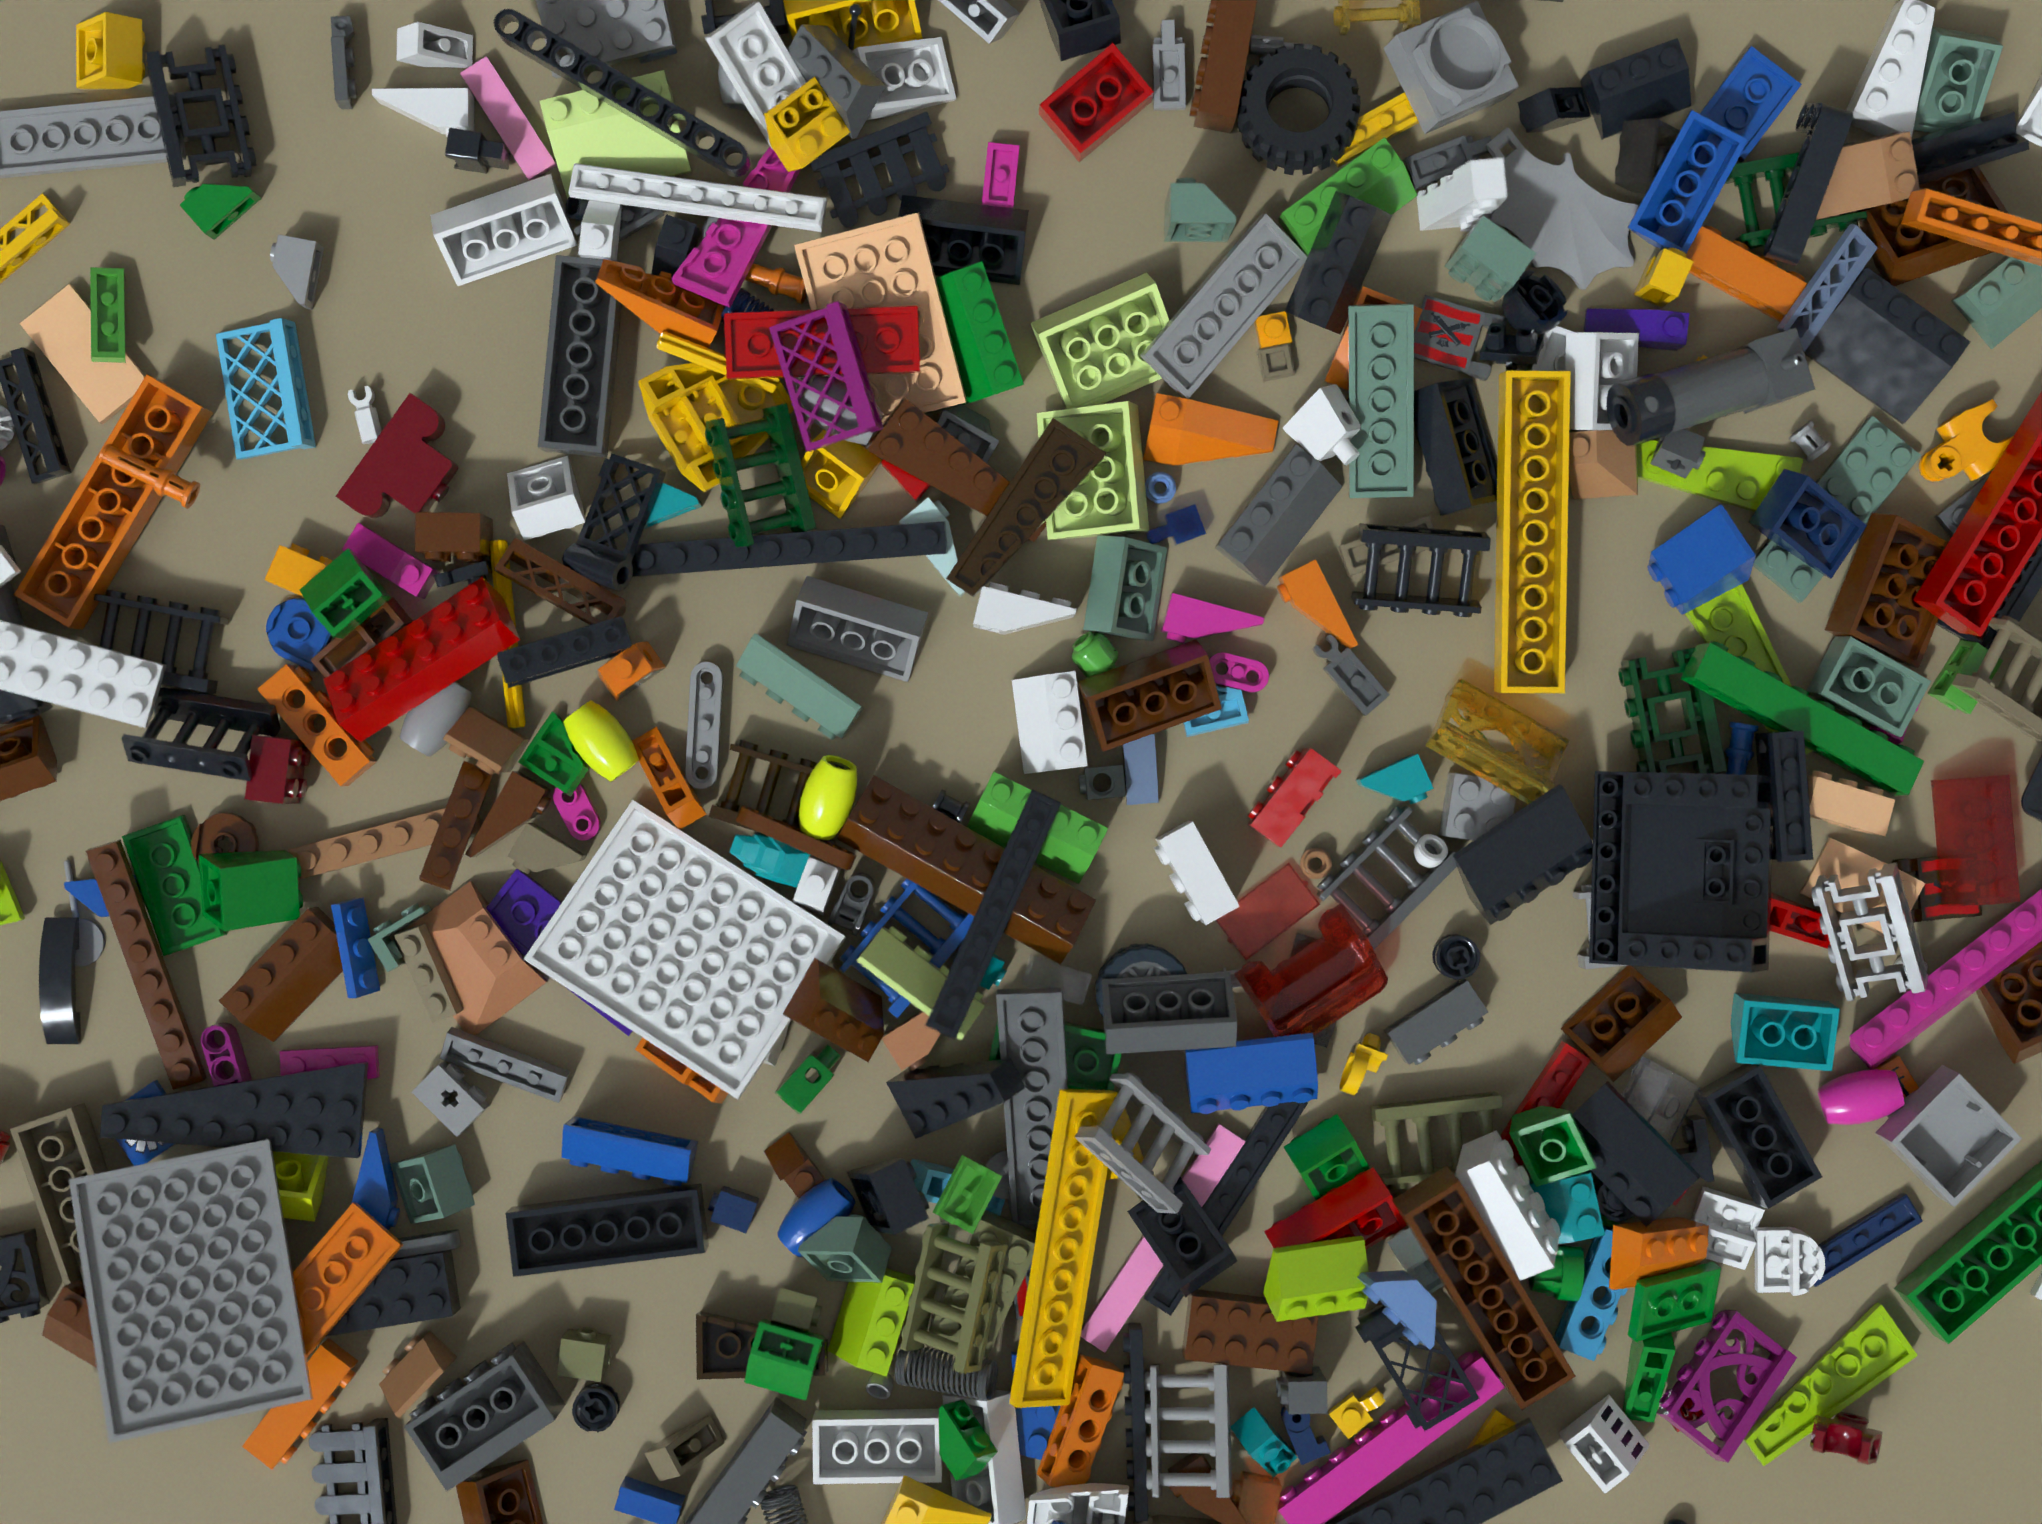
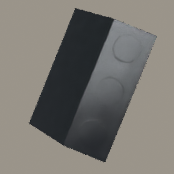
M1678 38L1589 70L1580 80L1601 140L1691 107L1689 67Z

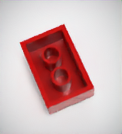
M1112 43L1040 103L1039 115L1078 162H1080L1152 102L1154 91L1114 43Z

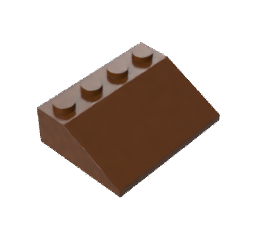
M1979 166L1919 185L1920 190L1930 189L2008 213ZM1909 198L1856 211V213L1867 211L1868 218L1860 222L1861 228L1866 236L1878 247L1872 256L1875 266L1883 279L1893 286L1993 252L1901 224Z
M1871 513L1825 631L1835 636H1851L1893 660L1919 668L1939 618L1913 599L1948 542L1898 515Z
M2041 941L1976 991L1997 1039L2013 1064L2042 1052Z

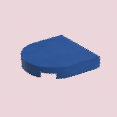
M304 598L290 599L277 605L270 613L266 623V633L268 634L269 642L279 656L313 672H317V667L312 663L311 659L330 643L333 636L311 612Z

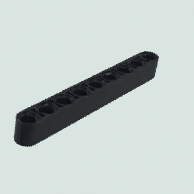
M504 9L495 16V30L502 41L508 46L727 175L741 177L748 172L750 158L746 148L740 142L516 10ZM508 23H519L518 29L511 34L504 33L505 26ZM539 38L547 40L543 49H532L535 40ZM563 56H575L574 62L570 66H560ZM600 71L603 73L602 79L599 82H588V76L592 72ZM627 87L631 89L630 95L626 99L619 100L615 98L616 92L620 88ZM649 104L659 106L658 112L653 116L643 114L644 108ZM677 120L687 122L686 128L680 133L671 131L672 124ZM710 136L715 139L714 145L711 148L702 149L699 147V142L702 138ZM732 153H739L743 156L742 161L736 166L726 163L727 157Z

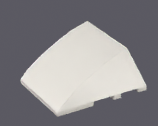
M1089 1483L1060 1486L1037 1492L1031 1495L1029 1499L1027 1524H1052L1053 1520L1064 1524H1124L1129 1486Z

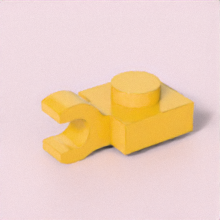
M1374 1386L1359 1399L1353 1392L1328 1410V1414L1349 1439L1373 1421L1369 1411L1378 1408L1386 1400L1377 1386Z

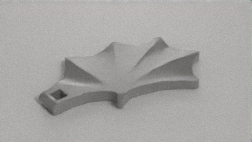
M1505 128L1485 145L1493 159L1503 158L1507 198L1493 212L1489 220L1499 227L1506 228L1512 232L1524 245L1537 253L1530 262L1532 267L1560 269L1573 279L1578 289L1584 290L1599 273L1613 267L1628 268L1633 266L1634 259L1628 247L1627 237L1629 228L1627 227L1639 207L1637 204L1625 203L1604 196L1585 183L1575 173L1570 153L1563 154L1562 162L1559 165H1552L1539 160L1523 147L1509 128ZM1509 143L1513 151L1505 157L1500 149Z

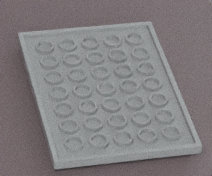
M270 1139L69 1179L109 1443L313 1399Z

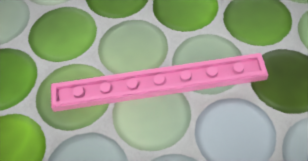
M1220 1123L1217 1124L1205 1142L1211 1148L1208 1155H1197L1182 1177V1180L1201 1207H1203L1246 1142ZM1142 1236L1082 1326L1080 1337L1104 1353L1163 1267L1162 1262L1144 1236Z

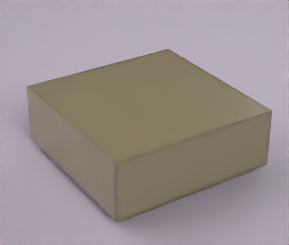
M1289 343L1257 350L1263 382L1295 375Z

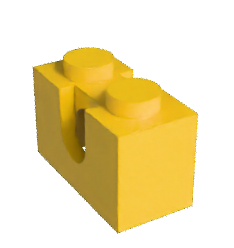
M1664 248L1658 253L1657 257L1654 256L1648 260L1633 295L1661 308L1679 296L1694 261L1686 258L1687 254L1679 249Z

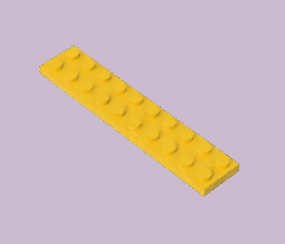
M1059 1090L1009 1404L1015 1408L1070 1404L1108 1167L1075 1138V1135L1080 1126L1095 1127L1101 1124L1118 1094L1113 1090ZM1113 1127V1129H1112V1131H1111V1133H1112V1138H1113V1133H1114V1127Z

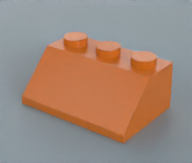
M1682 1217L1657 1219L1647 1227L1642 1222L1613 1225L1609 1289L1617 1290L1636 1287V1281L1697 1266L1707 1257L1709 1225Z

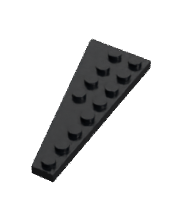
M368 1062L107 1103L102 1105L100 1138L224 1148L270 1139L273 1152L359 1158L362 1148Z

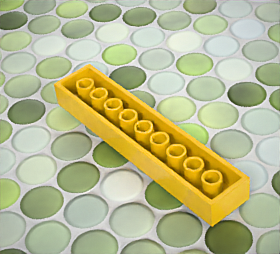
M1504 371L1499 374L1494 692L1565 693L1570 371Z

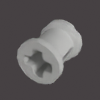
M1812 420L1801 426L1789 437L1791 442H1796L1807 455L1806 460L1809 463L1818 458L1832 445L1830 441H1824L1813 428L1814 422Z

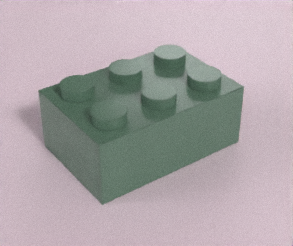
M1483 215L1464 237L1444 267L1449 269L1448 274L1460 283L1466 281L1473 286L1475 294L1481 299L1488 302L1492 300L1496 303L1515 285L1537 253Z

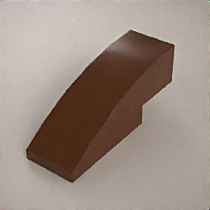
M392 597L346 637L332 640L311 661L326 678L413 621L395 598Z

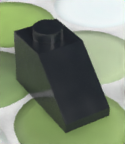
M1582 87L1548 88L1517 102L1520 109V121L1525 127L1526 133L1545 132L1591 117Z
M666 214L655 247L652 275L659 276L662 271L671 273V277H673L693 248H696L701 233L697 224Z

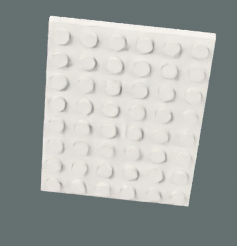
M632 800L524 957V960L739 1100L791 1022V1019L783 1015V1012L813 959L816 958L828 965L846 937Z

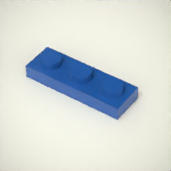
M364 897L332 904V914L348 998H359L381 991L373 948L368 941L371 935Z

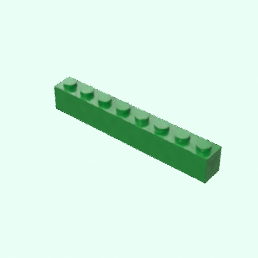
M1711 641L1710 643L1696 645L1681 677L1682 680L1776 732L1804 731L1805 748L1812 750L1814 753L1893 796L1910 794L1924 763V760L1914 756L1915 751L1913 749L1889 742V737L1882 732L1876 730L1869 731L1861 726L1862 722L1859 719L1849 715H1840L1835 712L1836 708L1832 704L1821 700H1813L1808 697L1809 692L1784 684L1781 682V676L1770 671L1763 672L1757 669L1754 661L1743 656L1736 657L1728 653V647L1719 642Z

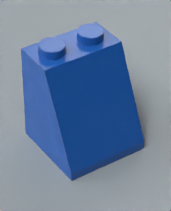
M1721 504L1653 550L1650 554L1647 568L1652 579L1655 582L1660 581L1666 590L1664 595L1672 608L1677 607L1680 614L1683 615L1748 581L1756 555Z

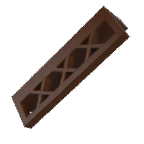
M514 538L494 568L495 572L589 625L602 622L591 615L590 606L607 614L608 616L605 621L619 616L623 617L626 612L625 599L517 538ZM511 560L527 570L513 572L506 568V565ZM534 575L540 576L555 586L542 588L536 585ZM562 591L568 592L582 600V602L573 604L566 602L563 599ZM558 592V596H559V597H557L556 595H554V594H552V593Z

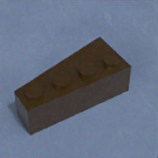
M702 1311L696 1314L697 1380L745 1378L758 1324ZM824 1339L814 1376H825L828 1373V1339Z

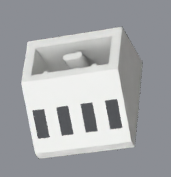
M1609 1394L1559 1432L1566 1447L1604 1493H1607L1632 1473L1650 1446L1648 1441Z

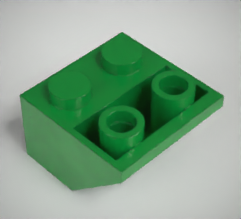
M350 548L346 549L299 589L315 617L333 637L341 639L346 637L391 598L389 593Z
M762 1319L759 1321L751 1348L744 1383L807 1400L825 1336Z

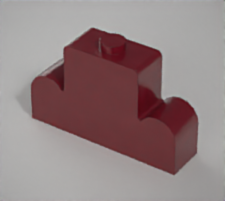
M409 393L335 497L356 512L370 518H379L388 511L390 507L389 496L413 513L428 512L435 501L440 502L446 496L450 489L447 485L458 471L456 463L428 443L443 435L445 430L443 416L421 399Z

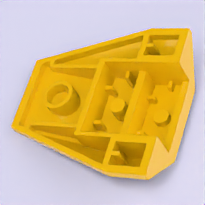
M695 363L666 366L640 379L638 382L648 418L681 474L703 492L720 484L713 470L714 456L712 448L708 445L705 437L706 421L724 418L726 427L763 418L762 409L787 403L789 414L794 411L791 398L780 380L774 393H770L736 379L728 380L726 375ZM765 431L730 439L733 458L754 454L769 438L768 433Z

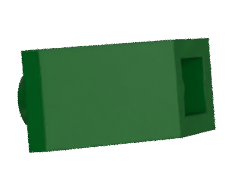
M964 1399L942 1405L939 1408V1455L956 1481L979 1474L998 1452Z

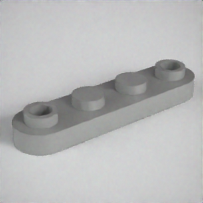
M711 662L697 664L690 675L685 776L688 783L698 789L711 787L716 782L719 772L723 673L716 664ZM706 672H710L713 675V681L710 684H705L702 681V676ZM700 767H705L708 770V776L705 779H700L697 775V770Z

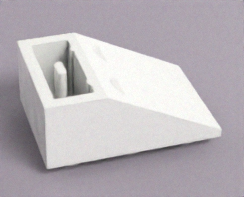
M990 582L989 587L982 586L973 626L1005 635L1073 618L1076 609L1071 608V602L1067 600L1052 598L1050 603L1039 600L1040 594L1021 590V594L1017 595L1009 593L1008 586Z

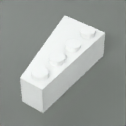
M1900 0L1893 6L1846 109L1853 112L1851 125L1877 137L1910 131L1912 137L1936 8L1919 0Z

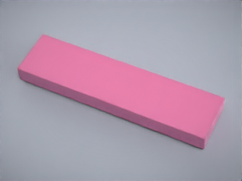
M487 56L460 73L529 181L537 179L557 166Z

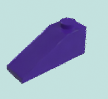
M1587 308L1584 333H1639L1638 347L1677 351L1686 345L1690 313L1646 309Z

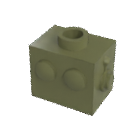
M588 1327L579 1328L578 1330L567 1329L561 1338L560 1348L557 1349L556 1358L559 1360L557 1376L601 1382L607 1373L608 1365L610 1366L612 1356H610L612 1335L597 1333V1330Z

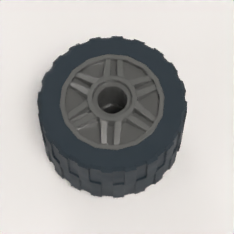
M1137 943L1131 944V946L1126 948L1122 947L1106 959V963L1103 967L1101 966L1098 972L1099 976L1095 984V998L1102 1017V979L1187 974L1186 968L1173 954L1153 944Z

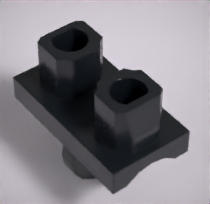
M1491 323L1480 350V360L1496 361V364H1506V371H1516L1517 366L1537 364L1540 351L1544 347V338L1537 337L1535 329H1531V332H1528L1523 328H1518L1516 335H1506V326Z

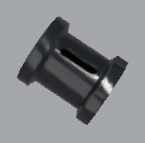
M942 789L932 808L961 823L970 803L967 801L962 803L946 795V791Z

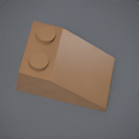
M1910 131L1889 133L1844 145L1816 220L1908 199L1911 192L1920 190Z

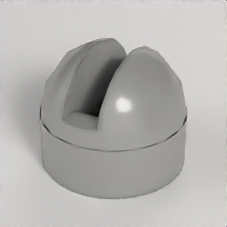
M874 1373L868 1380L866 1391L875 1398L887 1399L893 1389V1379L890 1374L883 1376Z

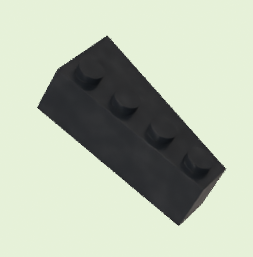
M1011 1059L981 1061L970 1065L957 1063L947 1067L935 1065L928 1066L925 1069L916 1068L912 1071L907 1068L886 1082L915 1139L1003 1104L1026 1088Z

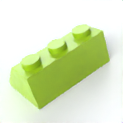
M1361 1235L1273 1248L1263 1295L1276 1321L1296 1320L1365 1308L1368 1296L1362 1291L1365 1285L1358 1278L1362 1272H1369L1364 1238Z
M886 1268L882 1283L849 1282L828 1351L857 1368L887 1376L908 1310V1302L913 1292L916 1277Z

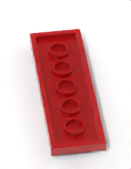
M918 306L848 309L867 374L921 372ZM817 310L724 313L726 378L728 380L783 378L784 375L769 327ZM826 317L815 320L809 331L810 334L821 340L824 339L829 329ZM806 324L797 327L803 330ZM792 328L780 332L783 345L793 350L801 333ZM807 336L798 354L813 361L821 343ZM831 337L828 343L834 346V343H833V340H832V337ZM826 346L818 364L833 371L838 361L836 351ZM785 351L787 359H789L791 354ZM796 357L791 367L793 377H805L811 364ZM816 367L812 376H830V374ZM841 368L838 375H843Z

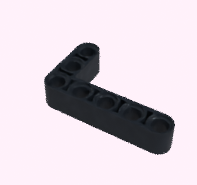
M1822 102L1806 103L1803 106L1796 123V131L1804 133L1806 136L1763 252L1764 257L1792 266L1798 264L1853 120V112Z

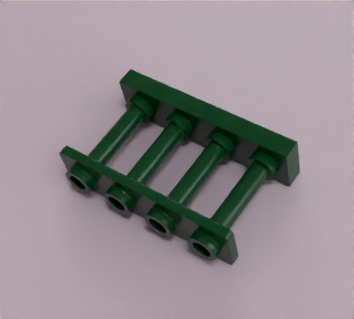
M1800 152L1735 164L1725 184L1734 183V186L1739 189L1747 232L1740 235L1735 241L1744 243L1750 249L1766 244L1765 241H1767L1771 229L1761 231L1759 229L1751 184L1754 183L1753 179L1765 177V181H1769L1776 216L1785 193L1782 178L1785 177L1784 173L1793 171ZM1867 211L1849 212L1836 217L1817 219L1814 222L1809 238L1825 235L1828 233L1827 229L1838 227L1839 232H1845L1850 224L1858 226V223L1868 218Z
M787 403L762 409L764 414L762 419L726 427L724 418L706 421L705 437L708 445L712 448L714 456L713 470L720 481L722 489L721 503L723 508L727 510L730 522L728 532L736 547L754 545L752 534L787 525L791 527L792 533L817 529ZM765 431L768 433L771 443L769 451L733 458L730 439ZM770 463L776 465L779 477L778 482L741 490L737 471ZM779 494L783 496L786 506L785 513L749 522L745 507L746 502Z

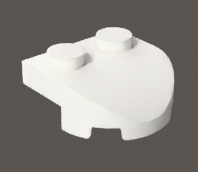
M1754 1227V1238L1756 1241L1755 1290L1758 1293L1790 1292L1793 1296H1798L1809 1292V1288L1818 1279H1822L1825 1271L1824 1254L1808 1234L1793 1227Z

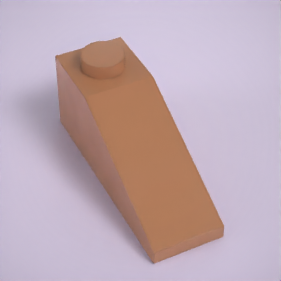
M923 1011L902 1022L882 1037V1041L901 1071L907 1067L912 1071L927 1061L924 1056L929 1054L941 1034L925 1026L929 1016Z

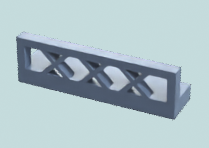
M1850 224L1777 327L1780 332L1796 328L1803 351H1806L1878 248L1857 225Z

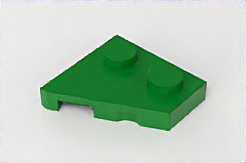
M554 712L550 713L518 761V763L569 796H572L588 771L584 760L571 743L561 717Z

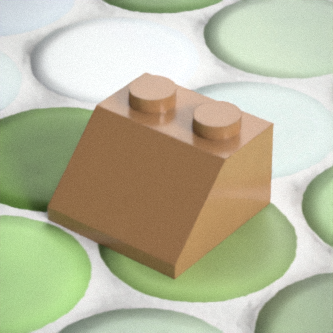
M431 1331L423 1338L417 1334L404 1348L408 1354L401 1361L395 1357L382 1371L386 1377L379 1383V1386L398 1418L415 1403L457 1358Z

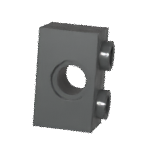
M1312 1367V1374L1281 1371V1377H1276L1277 1397H1280V1404L1285 1405L1289 1414H1328L1327 1380L1320 1367Z

